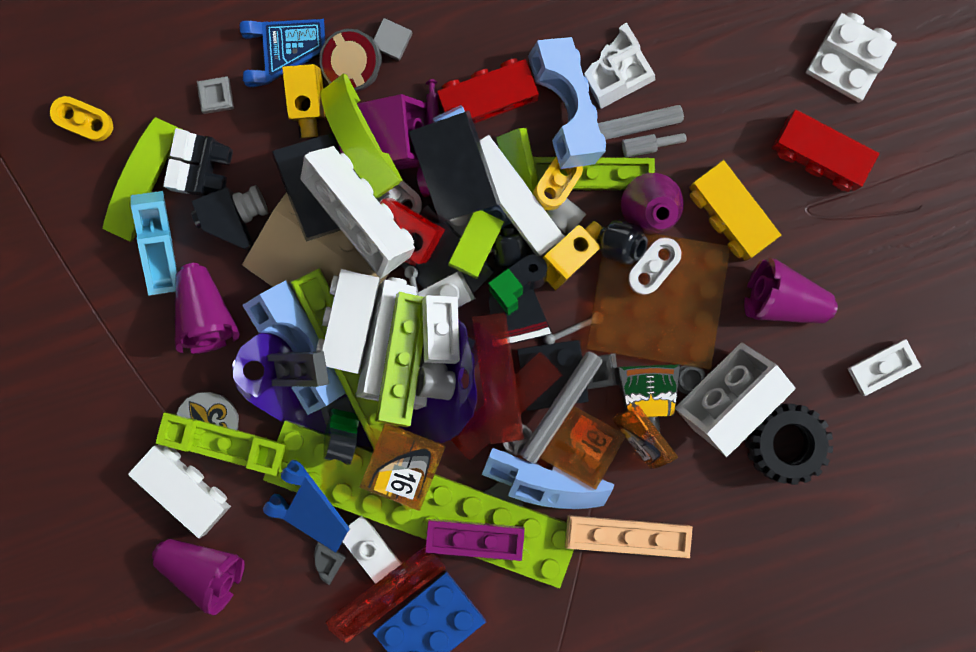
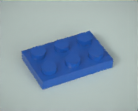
M446 571L377 627L373 634L387 652H450L485 624L486 619Z

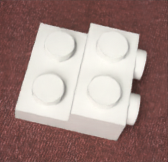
M851 12L847 15L841 13L835 19L805 73L860 103L877 74L883 69L897 43L890 40L892 35L882 28L872 30L863 25L864 19L861 16Z

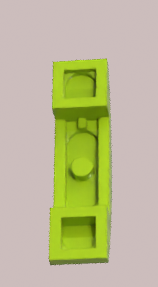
M343 73L320 91L324 112L342 151L352 162L353 169L360 179L364 178L373 189V195L375 198H379L403 180L390 155L382 152L357 105L360 99L348 76Z
M156 117L152 120L139 139L122 171L110 200L102 229L130 242L133 241L136 235V228L131 209V195L152 192L167 158L172 159L170 152L175 129L180 128Z
M166 412L163 413L156 439V444L185 452L191 451L246 466L247 469L273 476H278L286 447L285 444L257 435Z

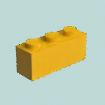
M724 160L689 187L692 191L690 197L700 209L704 207L710 214L709 221L718 233L723 232L730 241L728 246L737 258L742 257L746 261L781 236L780 232Z

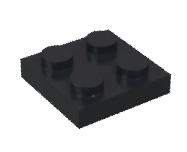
M580 340L517 349L527 411L551 407L582 360ZM587 387L575 404L589 402Z

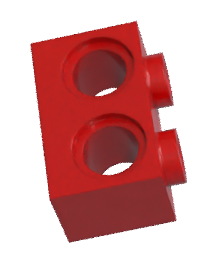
M393 198L382 199L381 203L389 207L394 216L393 220L400 229H406L412 237L415 233H418L423 239L422 248L420 250L415 248L411 257L405 262L414 266L416 263H427L445 229Z

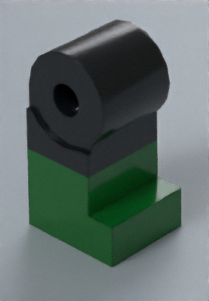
M537 255L524 257L488 283L489 292L508 316L518 309L517 298L528 290L537 289L545 283L547 278V264L545 260Z
M332 408L324 433V459H336L344 464H351L357 442V427L360 421L357 414Z

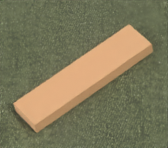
M568 515L565 547L567 549L690 558L693 527L681 524Z

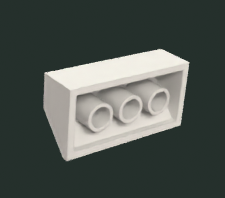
M333 146L309 152L304 156L301 181L380 279L411 257L415 249L412 236L406 229L398 227L393 220L394 216L389 207L377 201L373 196L374 192L367 180L364 178L360 179L353 171L352 162L344 153L339 154Z

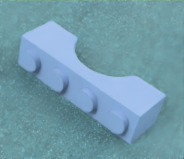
M572 37L537 40L528 55L535 83L545 86L559 95L568 113L567 124L561 127L552 140L560 169L595 165L606 151V141L604 135L599 130L597 110L590 100L588 80L582 73L580 53L575 49Z
M286 280L243 304L244 309L259 333H271L279 336L291 347L293 352H316L319 338ZM326 367L329 380L327 385L319 387L292 386L307 415L329 405L346 393L334 368Z

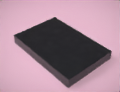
M470 111L409 131L440 223L500 204Z
M333 133L272 151L273 159L306 242L341 231L300 179L304 156L309 152L334 146L339 154H341Z
M430 204L419 214L444 228L445 231L427 263H416L415 266L406 262L401 264L404 269L408 266H413L418 270L416 281L424 289L458 272V270L448 266L461 239V236L447 221L440 223L436 210ZM415 233L412 237L414 240L413 245L417 250H420L423 246V239L418 233ZM485 261L477 279L463 272L462 274L472 294H474L490 278L495 270Z

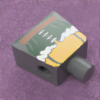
M680 364L617 367L620 380L619 387L626 417H640L641 436L660 435L659 416H674Z

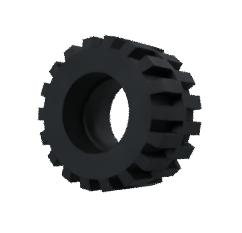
M788 403L780 404L749 435V440H745V447L749 448L750 451L747 454L748 458L755 463L754 467L756 470L762 472L769 479L791 485H796L798 482L811 481V476L818 477L823 472L820 469L822 465L828 466L830 462L826 456L827 453H833V446H829L828 440H833L832 433L827 432L825 429L829 425L825 420H820L819 413L815 410H809L806 406ZM787 424L795 425L802 433L804 440L803 449L796 459L790 462H783L778 459L774 452V436L781 427Z

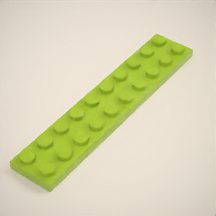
M289 420L284 421L277 442L286 445L278 476L265 473L264 481L298 492L301 485L287 483L281 478L283 469L287 467L291 460H296L303 465L333 506L427 540L429 519L524 527L522 561L475 558L560 589L574 549H567L565 547L567 522L502 500L431 472H427L425 480L434 497L405 512L399 499H395L396 494L392 493L390 497L388 496V491L385 495L374 490L379 472L376 474L371 488H368L373 474L382 466L375 452L356 445L350 465L336 459L326 460L324 459V433Z

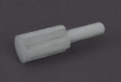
M684 133L660 138H656L655 134L623 139L622 150L625 158L656 152L658 147L684 143L687 138Z

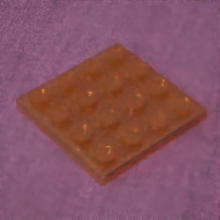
M645 234L648 240L646 251L660 238L673 239L681 249L679 263L654 292L647 295L635 293L628 283L629 272L638 261L630 265H624L601 255L586 349L711 370L730 246L660 234ZM661 249L658 252V256L661 260L665 261L668 260L669 253L667 250ZM642 273L638 276V281L642 285H647L649 277L647 274Z

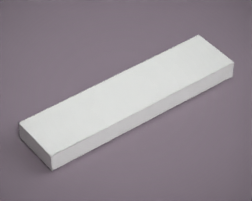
M488 135L480 143L500 200L499 206L537 256H541L560 242L564 235Z

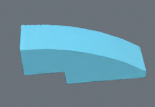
M163 191L131 195V209L148 295L175 292L177 267Z

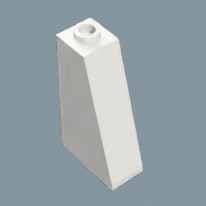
M391 277L388 280L385 279L379 285L356 397L379 401L396 294L400 291L417 295L416 287L406 285L407 281ZM421 356L420 367L423 365L422 356ZM415 395L413 409L418 410L425 407L427 397Z

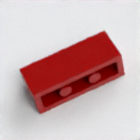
M517 58L510 59L500 64L501 68L491 72L488 69H483L473 73L469 80L463 82L452 80L443 84L442 89L437 91L443 112L445 113L462 105L465 112L470 111L473 122L476 124L538 101L539 93L526 59L518 61Z
M796 109L787 117L772 146V149L778 151L777 155L781 159L791 163L797 161L806 166L805 170L808 173L817 177L825 176L833 180L832 184L835 187L846 192H850V190L855 191L863 187L880 154Z

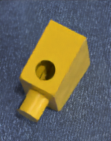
M315 64L284 66L282 69L288 118L298 120L299 138L318 137L317 119L325 118L320 91L323 90L321 68ZM309 98L310 108L303 111L302 102Z
M593 221L585 229L578 225L543 257L547 264L546 281L555 290L560 288L600 249L598 236L602 226L597 222Z

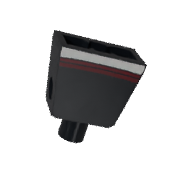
M533 289L528 290L517 298L518 309L509 316L493 296L489 297L493 349L552 334Z

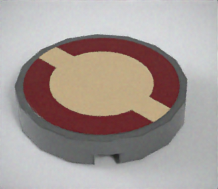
M346 28L333 33L325 41L320 51L319 64L322 75L329 84L344 73L348 76L357 92L366 89L375 82L382 57L379 46L371 36L357 29Z

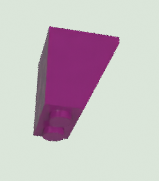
M403 94L358 103L357 105L382 152L390 155L397 170L419 168L420 163L409 131L428 125L427 103Z

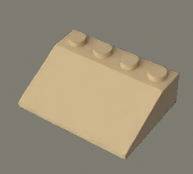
M287 192L273 210L242 264L272 287L285 280L289 283L291 280H296L319 268L329 287H331L333 276H339L341 269L379 277L342 230L306 242ZM388 273L386 276L380 279V283L383 282L390 273Z

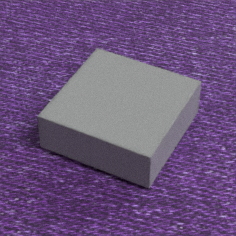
M384 18L374 41L379 46L380 53L400 61L413 33L411 30Z
M228 77L197 81L203 114L234 109L230 79Z

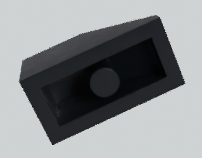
M224 188L192 201L195 210L191 211V215L198 229L202 228L203 231L247 251L251 250L254 244L246 223L242 220L235 206L232 196L234 194L233 191L229 188Z

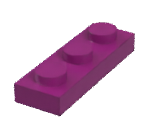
M429 519L425 553L522 561L525 528L521 526Z

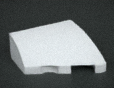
M627 23L621 25L618 36L611 45L607 44L604 47L599 60L592 63L584 73L601 109L656 80L653 70L640 50L639 42Z

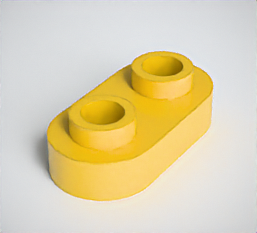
M59 97L50 107V116L55 124L90 140L103 141L113 131V121L107 113L72 97ZM73 110V117L66 119V112ZM98 121H101V129L95 131L94 124Z
M557 156L555 157L533 191V195L545 210H555L562 205L583 172L582 166L565 168L564 170L568 174V176L561 174ZM544 192L550 193L552 195V199H548L545 196Z

